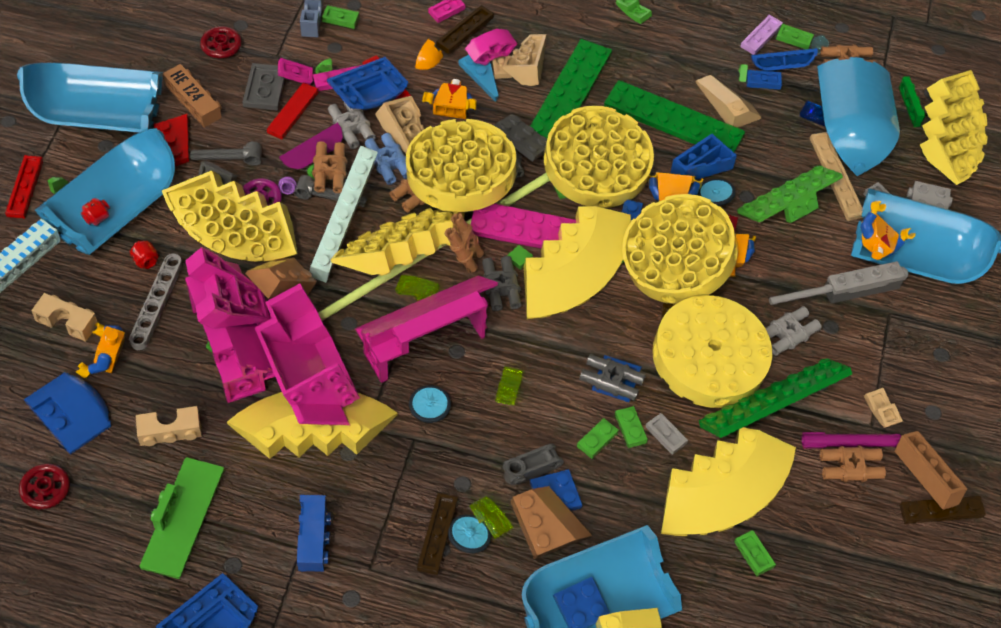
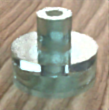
M823 35L813 38L811 44L812 49L818 48L817 53H820L822 46H829V41Z

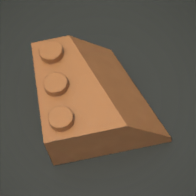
M294 257L269 261L245 273L268 299H272L298 284L302 285L308 295L317 282L312 277L311 272L304 269Z
M549 486L528 490L513 496L511 499V505L534 559L592 537L589 531Z

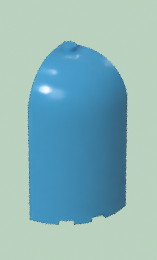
M863 58L834 59L817 66L825 127L841 159L856 176H859L881 163L894 149L899 138L900 128L890 73L880 64L874 61L873 63L864 61Z
M32 63L20 67L17 78L20 80V93L24 104L35 117L46 123L140 133L144 130L152 129L154 124L152 118L157 117L159 104H156L157 95H161L163 72L71 63Z
M157 128L144 130L126 139L36 208V213L45 222L55 227L61 233L59 237L67 244L73 243L77 246L76 249L78 251L91 254L163 194L162 190L169 188L174 176L175 162L172 151L164 139V134ZM93 198H98L100 201L104 199L110 207L108 210L109 217L96 226L87 224L80 214L82 206Z
M868 188L862 208L861 217H863V220L868 212L872 211L871 203L881 201L880 204H886V209L883 212H877V214L899 234V237H901V230L911 228L908 231V235L911 233H916L913 239L905 240V244L893 255L876 260L872 258V253L862 244L861 221H859L855 233L856 241L853 242L851 256L879 264L898 261L899 265L905 267L908 272L948 283L961 284L980 278L991 268L997 254L1001 253V234L990 224L975 217Z
M646 525L539 568L526 580L522 589V600L527 615L524 619L528 628H568L553 595L590 577L593 578L610 614L620 611L658 608L660 619L682 610L681 594L672 582L669 573L664 574L660 565L663 562L658 538L650 527ZM596 624L588 628H596Z

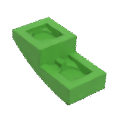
M639 0L616 1L617 6L639 24L652 16V11L641 6Z

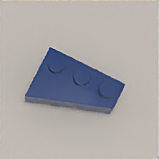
M710 134L674 158L670 173L695 176V180L733 169L737 155L716 136Z
M300 495L301 515H299L300 528L297 546L298 571L324 572V564H328L329 552L325 551V546L330 543V532L326 531L327 525H331V512H327L325 495Z

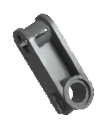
M548 444L504 461L502 468L505 472V481L510 485H519L559 468L564 461L558 456L555 444ZM511 470H517L518 473H513Z

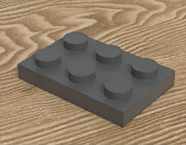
M252 63L242 102L243 107L278 111L285 78L278 76V66Z
M510 114L493 125L502 130L509 141H512L515 149L532 162L544 154L547 138L538 134L532 127L522 122L519 117Z

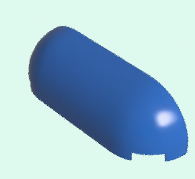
M818 48L750 56L753 64L765 71L799 68L810 65L815 56H817Z

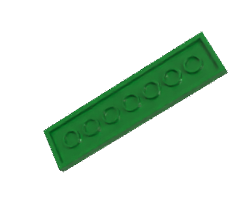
M580 39L530 127L541 136L548 138L554 123L560 117L582 107L610 58L612 49Z
M621 80L617 81L604 102V107L616 109V112L624 116L627 114L638 122L694 145L710 134H713L735 153L745 135V131Z
M829 358L822 359L819 363L805 367L803 371L797 374H791L782 381L774 382L765 389L755 391V394L744 397L735 404L726 405L715 413L707 414L705 418L698 420L700 428L722 438L852 375L851 367Z

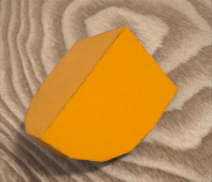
M430 39L425 42L418 54L415 65L416 69H431L443 57L442 51H438L434 46L435 43Z

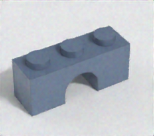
M304 0V10H302L300 18L301 36H319L324 0Z

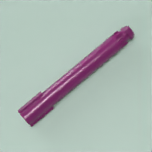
M803 432L802 446L803 449H826V447L840 446L897 447L901 436L900 434H825V432Z

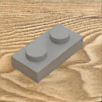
M662 413L646 423V428L672 455L687 445L688 440Z

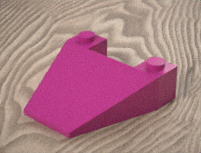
M201 247L185 260L188 275L193 279L204 282L207 297L195 306L198 322L211 328H221L270 320L263 292L251 280L217 254Z

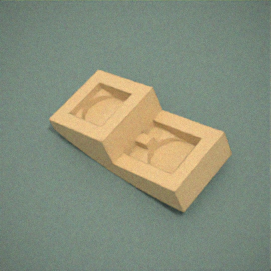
M884 388L864 395L874 416L884 428L903 421L895 403H890Z

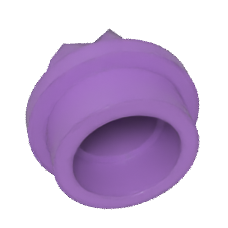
M283 177L278 183L281 192L287 195L293 193L297 185L292 177Z

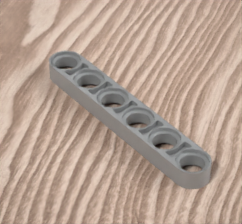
M172 253L165 257L129 337L131 347L135 350H143L149 344L182 269V260L178 254ZM172 260L178 261V264L175 266L168 265ZM165 275L172 277L169 281L162 280V277ZM159 290L165 292L163 296H155V293ZM151 306L158 307L155 312L148 311V308ZM145 321L151 322V325L147 328L141 327V324ZM137 337L144 338V341L142 343H134V340Z

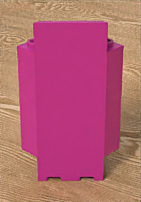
M227 262L242 273L239 264ZM189 276L185 278L193 313H196L195 306L207 296L204 282ZM256 323L221 328H211L203 325L212 348L214 361L222 379L228 403L266 391L264 380L275 377L255 330V327H257Z
M478 275L355 328L363 342L364 355L380 382L383 383L388 380V361L409 353L410 341L464 317L469 318L481 339L484 338L485 329L487 328L486 308H488L486 299L481 297L479 293L497 286L498 282Z
M298 284L265 302L271 314L269 315L270 320L256 323L257 327H255V330L283 396L291 405L298 423L350 425L343 407L352 404L360 399L315 305L302 285Z

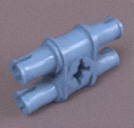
M385 133L381 136V140L385 145L381 149H379L373 138L365 141L366 148L378 152L374 165L376 166V171L382 174L387 185L396 182V177L392 172L396 168H398L402 177L407 179L406 156H404L401 146L395 143L390 133Z

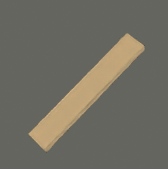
M828 133L812 134L810 141L821 165L843 175L842 179L830 185L846 220L863 218L861 217L863 211L860 201Z

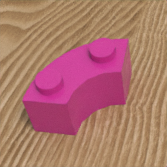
M495 29L477 38H473L465 49L475 63L486 66L497 57L508 56L517 45V42L508 30Z

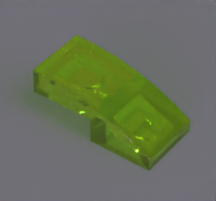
M401 275L395 291L399 295H414L416 300H422L436 294L440 286L427 279Z
M504 366L495 402L511 406L515 405L523 370Z
M487 496L469 505L479 523L485 522L494 539L513 528L504 513Z

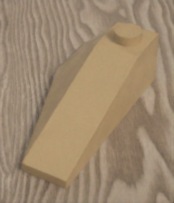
M547 34L529 35L521 43V47L513 51L512 56L505 58L503 70L521 85H539Z
M712 75L696 80V84L727 124L738 128L761 119L760 114L751 103Z
M412 96L385 102L375 114L383 129L391 134L394 141L401 146L405 154L414 137L424 130L420 122V110Z

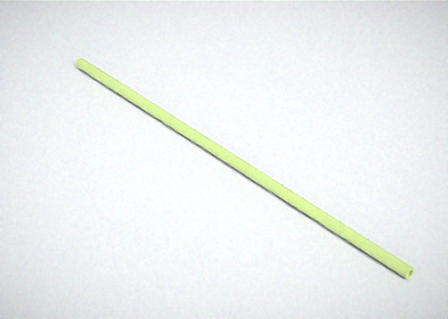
M547 173L496 204L510 206L549 182L550 179ZM472 218L466 221V223L471 225ZM441 244V245H439V247H438L437 250H439L440 248H442V247L445 246L446 244ZM418 254L413 263L409 265L396 264L389 274L378 275L318 312L321 320L324 321L429 255Z

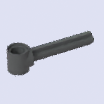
M252 141L248 142L243 149L192 150L190 157L191 160L244 159V162L248 165L256 166L261 163L262 145Z
M308 175L300 176L294 190L296 197L306 200L316 195L338 201L341 193H335L333 189L326 187L324 192H316L314 190L315 180ZM361 196L358 206L365 207L367 198Z

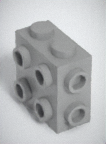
M915 181L913 187H909L907 192V198L944 209H948L951 206L953 197H950L951 189Z

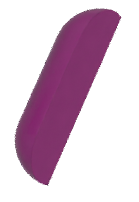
M335 123L286 152L279 159L285 166L291 169H301L313 163L317 142H325L327 144L328 154L334 150L335 143L342 141V129L339 123Z

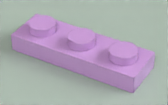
M768 15L741 43V48L755 55L780 30L783 22Z

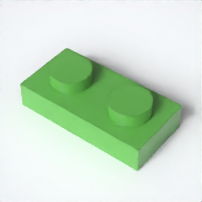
M327 5L322 16V22L355 29L360 16L359 12Z
M782 24L776 40L803 49H809L814 34Z
M635 407L616 410L615 417L627 447L631 448L646 444L648 439Z
M603 418L577 443V447L593 459L618 434L619 430Z
M753 530L735 538L734 543L756 576L775 567V562Z

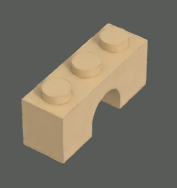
M44 293L31 310L36 322L53 328L57 321L69 319L65 324L68 334L85 342L96 328L97 319L92 310L80 308L73 302H65L56 295L51 296Z
M197 406L177 409L176 420L168 425L159 423L156 412L136 415L137 437L140 446H153L157 443H173L177 440H193L197 437H202L200 415Z

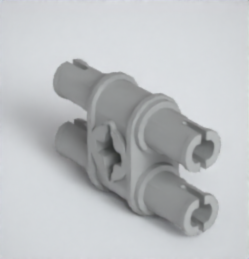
M345 102L344 106L348 112L343 114L336 104L328 107V112L333 118V125L337 122L342 129V138L346 140L350 149H355L359 146V141L355 134L361 133L365 140L369 138L375 140V134L370 128V121L364 116L363 110L349 108Z
M805 306L792 313H785L781 318L771 321L770 326L765 328L770 338L775 335L780 338L778 342L772 344V354L774 356L787 349H794L801 342L808 341L810 335L821 330V324L817 319H814L805 326L799 323V321L809 315V311Z

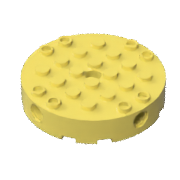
M604 106L580 107L560 117L548 134L544 151L545 170L554 187L565 197L576 203L601 208L619 206L624 204L625 201L635 198L646 185L654 161L651 140L647 132L638 126V122L627 114L624 116L616 112V109Z
M456 119L440 122L441 125L433 128L429 126L421 131L409 144L406 152V171L411 190L426 204L443 211L468 212L488 207L501 200L510 191L515 182V147L502 130L489 123L473 119H466V122H456Z
M678 194L667 196L665 200L657 203L653 202L642 209V213L636 219L633 218L625 232L622 254L629 275L640 291L657 301L677 304L687 298L710 295L725 283L736 265L738 242L729 216L720 206L718 207L711 200L702 196Z
M695 296L675 304L661 320L653 341V360L661 379L664 378L669 384V388L681 398L684 396L694 401V404L703 407L722 408L726 405L735 404L744 397L753 395L761 386L772 362L770 337L760 320L739 303L718 296Z

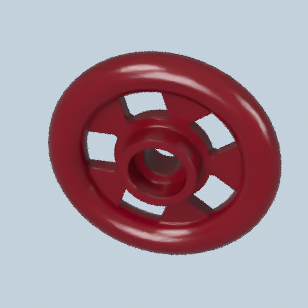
M225 26L209 29L200 40L203 52L210 57L218 59L234 55L238 52L242 43L239 33ZM210 37L213 38L212 42L208 41ZM234 38L235 42L230 43L229 39Z
M37 465L28 470L22 477L19 484L20 497L25 504L35 509L54 507L63 501L68 494L70 488L69 476L64 469L57 465ZM52 472L54 474L53 477L50 478L45 476V473ZM35 476L38 479L32 485L29 482ZM55 482H61L60 489H55ZM33 490L38 495L34 499L29 495ZM50 494L53 495V498L44 501L43 497L49 496Z

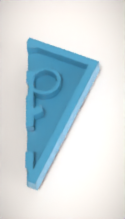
M470 55L461 58L459 66L494 101H497L499 95L490 62L485 66L475 63Z

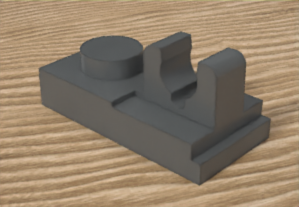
M204 160L201 162L198 176L214 171L220 175L223 185L236 181L237 175L209 161Z

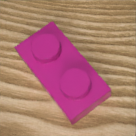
M444 0L428 8V13L439 23L465 10V4L461 0Z
M280 58L278 61V76L310 85L313 82V68Z

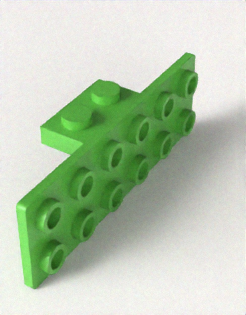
M815 166L807 173H802L799 177L787 181L784 185L772 189L771 192L757 197L754 201L745 203L737 209V213L754 221L761 222L784 210L786 221L792 223L818 209L816 192L842 179L843 175L823 166Z
M191 458L184 459L174 485L167 483L165 490H162L159 495L157 509L154 508L152 511L151 521L155 530L140 563L141 569L176 579L181 578L223 475L224 467Z

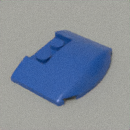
M386 57L327 79V83L349 108L359 110L377 108L385 102L394 100L409 84Z
M64 372L24 399L25 403L70 455L111 427L109 411L101 395L88 382Z
M222 573L156 625V628H249L258 606Z

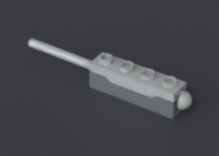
M898 261L835 274L828 276L825 286L769 297V303L773 305L825 293L830 303H836L900 289L903 280L908 277V270L900 266Z

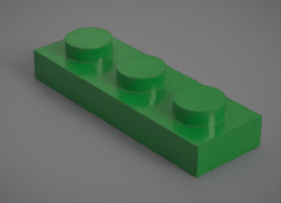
M910 76L903 77L899 86L900 94L913 127H920L923 119H925V111L920 105V98L915 92V85L911 82Z

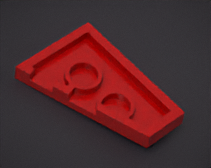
M184 114L153 124L154 128H157L164 134V139L172 151L175 166L189 162L188 115Z

